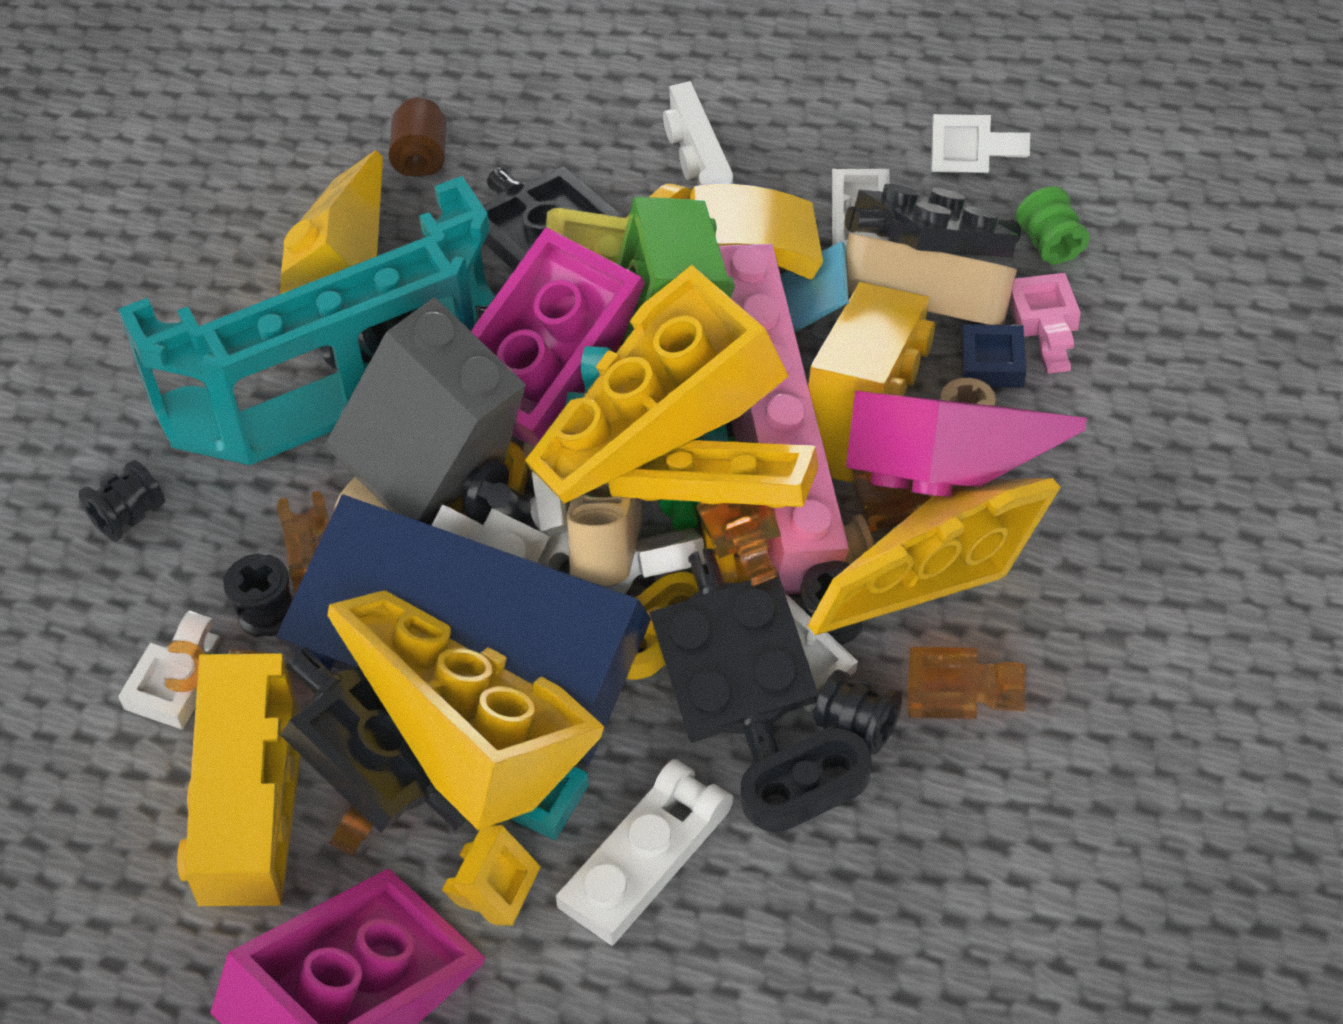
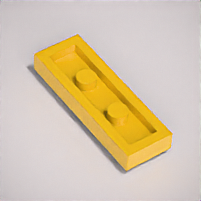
M692 440L608 483L611 497L639 498L644 501L660 499L699 501L711 505L736 503L766 505L771 508L787 506L804 507L818 470L816 446Z

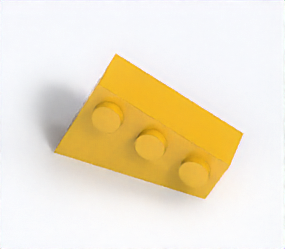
M859 282L848 301L849 303L846 304L810 366L808 388L831 478L871 487L872 472L846 468L855 391L904 396L907 386H913L921 356L927 357L930 352L935 332V322L926 320L929 304L928 296Z

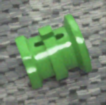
M1056 186L1044 187L1030 194L1019 205L1015 215L1016 222L1020 224L1024 232H1027L1032 244L1038 248V253L1042 260L1049 262L1051 265L1075 259L1079 253L1085 250L1090 240L1089 232L1084 225L1078 223L1079 216L1070 206L1069 195L1063 188Z

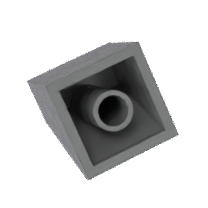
M434 297L385 333L327 439L326 448L389 511L427 523L438 514L442 505L448 507L461 497L464 483L474 469L482 468L490 461H497L502 464L505 462L526 384Z

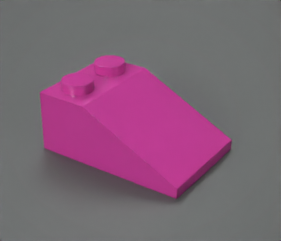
M545 227L471 330L488 349L526 384L512 435L534 448L565 408L567 392L585 393V384L581 374V359L585 346L606 347L612 349L611 352L617 353L645 285L641 276Z
M855 391L846 468L872 472L870 481L872 485L909 489L910 479H912V492L951 497L953 485L980 487L1082 433L1086 429L1087 418L1002 406Z
M388 868L229 951L210 1013L220 1024H419L483 965L486 957Z

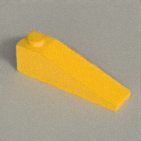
M377 150L336 177L303 218L287 233L283 242L284 251L280 294L377 256L383 156Z
M693 265L689 266L642 304L630 320L634 330L617 353L607 351L596 365L600 375L584 397L568 402L525 461L530 469L564 504L740 417L789 377L766 329Z
M1053 478L994 479L980 487L965 485L956 487L953 485L951 497L933 495L920 508L833 578L807 626L814 635H818L1003 578L1008 574L1061 487Z
M386 590L329 604L327 616L430 781L477 830L533 811L602 737L604 726L560 686L542 676L532 684L504 669L507 657L489 647L482 651L481 654L468 649L450 639L451 628L449 625Z

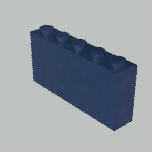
M342 494L276 637L293 650L295 654L306 646L330 671L332 667L341 671L356 668L359 665L327 616L329 604L386 590L449 625L451 628L450 639L468 649L481 654L482 651L489 647L507 657L504 669L532 684L542 676L560 686L604 726L605 730L630 671L631 664L636 657L650 624L651 617L639 599ZM600 739L579 762L589 765Z

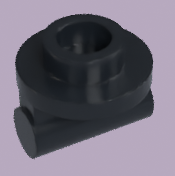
M490 461L482 468L474 469L467 477L461 495L462 501L465 503L466 516L479 524L486 521L492 508L517 521L524 522L531 516V503L527 498L508 486L509 470L506 465L497 461Z

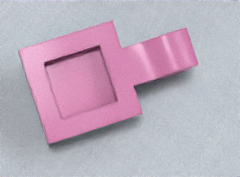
M1066 273L1016 278L1009 302V309L1015 325H1023L1024 337L1038 336L1040 357L1046 374L1070 371L1071 364L1066 349H1074V339L1071 331H1078L1081 312Z

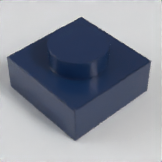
M962 325V378L979 379L990 387H1024L1026 358L1023 325Z

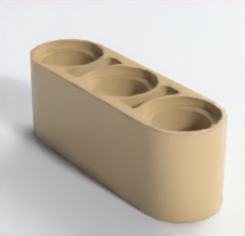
M849 233L846 246L848 295L853 294L859 282L928 296L927 312L983 323L985 325H1004L1017 269L943 252L918 251L905 244Z
M607 482L571 500L567 511L570 575L603 587L616 585L627 579L630 574L643 521L641 499L611 497L609 483Z

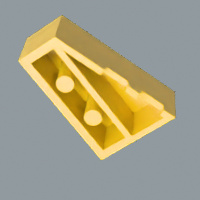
M282 653L199 654L191 780L187 793V838L181 839L177 855L179 878L181 881H188L198 906H282L301 755L280 736L289 720L300 712L288 670L285 668L286 664Z

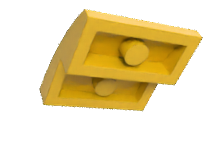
M738 184L694 186L689 199L705 200L710 218L716 220L717 231L715 235L718 246L772 244L779 267L810 280L814 278L823 263L813 202L773 189Z

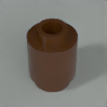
M422 97L411 98L403 102L393 114L389 143V161L393 168L404 176L420 177L434 175L443 166L447 122L444 114L435 102Z

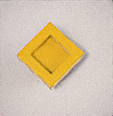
M492 825L480 829L473 842L465 843L459 854L464 861L456 877L447 878L442 891L456 905L480 913L489 923L513 926L541 866L503 825Z

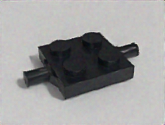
M564 166L540 178L524 182L516 181L504 168H497L498 174L493 170L487 178L488 187L498 195L492 201L482 205L488 213L490 227L484 244L513 271L545 229L547 212L553 208L623 218L622 215Z
M885 184L883 191L859 189L855 206L849 207L844 220L845 227L850 232L875 233L880 237L891 236L918 251L1012 258L1016 243L1021 237L1020 224L1015 222V220H998L999 216L994 212L964 205L965 196L941 188H933L930 196L918 195L917 191L896 184Z
M711 548L702 549L709 574L704 572L698 551L688 557L699 592L685 601L649 613L690 742L693 743L721 733H745L755 763L765 758L760 745L761 742L765 743L768 756L779 751L771 724H774L789 711L817 703L819 694L778 571L742 583H724L715 556V550Z
M306 646L288 661L285 668L295 675L314 696L307 707L289 720L280 736L380 833L406 810L419 807L424 803H427L452 827L454 832L467 821L434 787L359 666L333 674Z

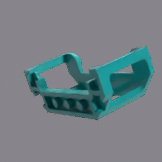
M463 176L434 186L437 204L442 210V215L436 221L430 212L419 216L421 231L425 238L201 326L197 324L188 306L177 310L180 322L164 323L159 321L155 317L148 297L119 308L118 311L151 409L171 448L253 465L332 432L370 363L363 364L358 343V337L365 329L417 309L435 297L471 331L475 326V305H490L495 296L486 282L481 255V247L490 231L488 213ZM327 345L332 347L337 373L239 412L233 392L237 381L319 347ZM152 369L198 379L205 384L206 388L184 386L161 395Z

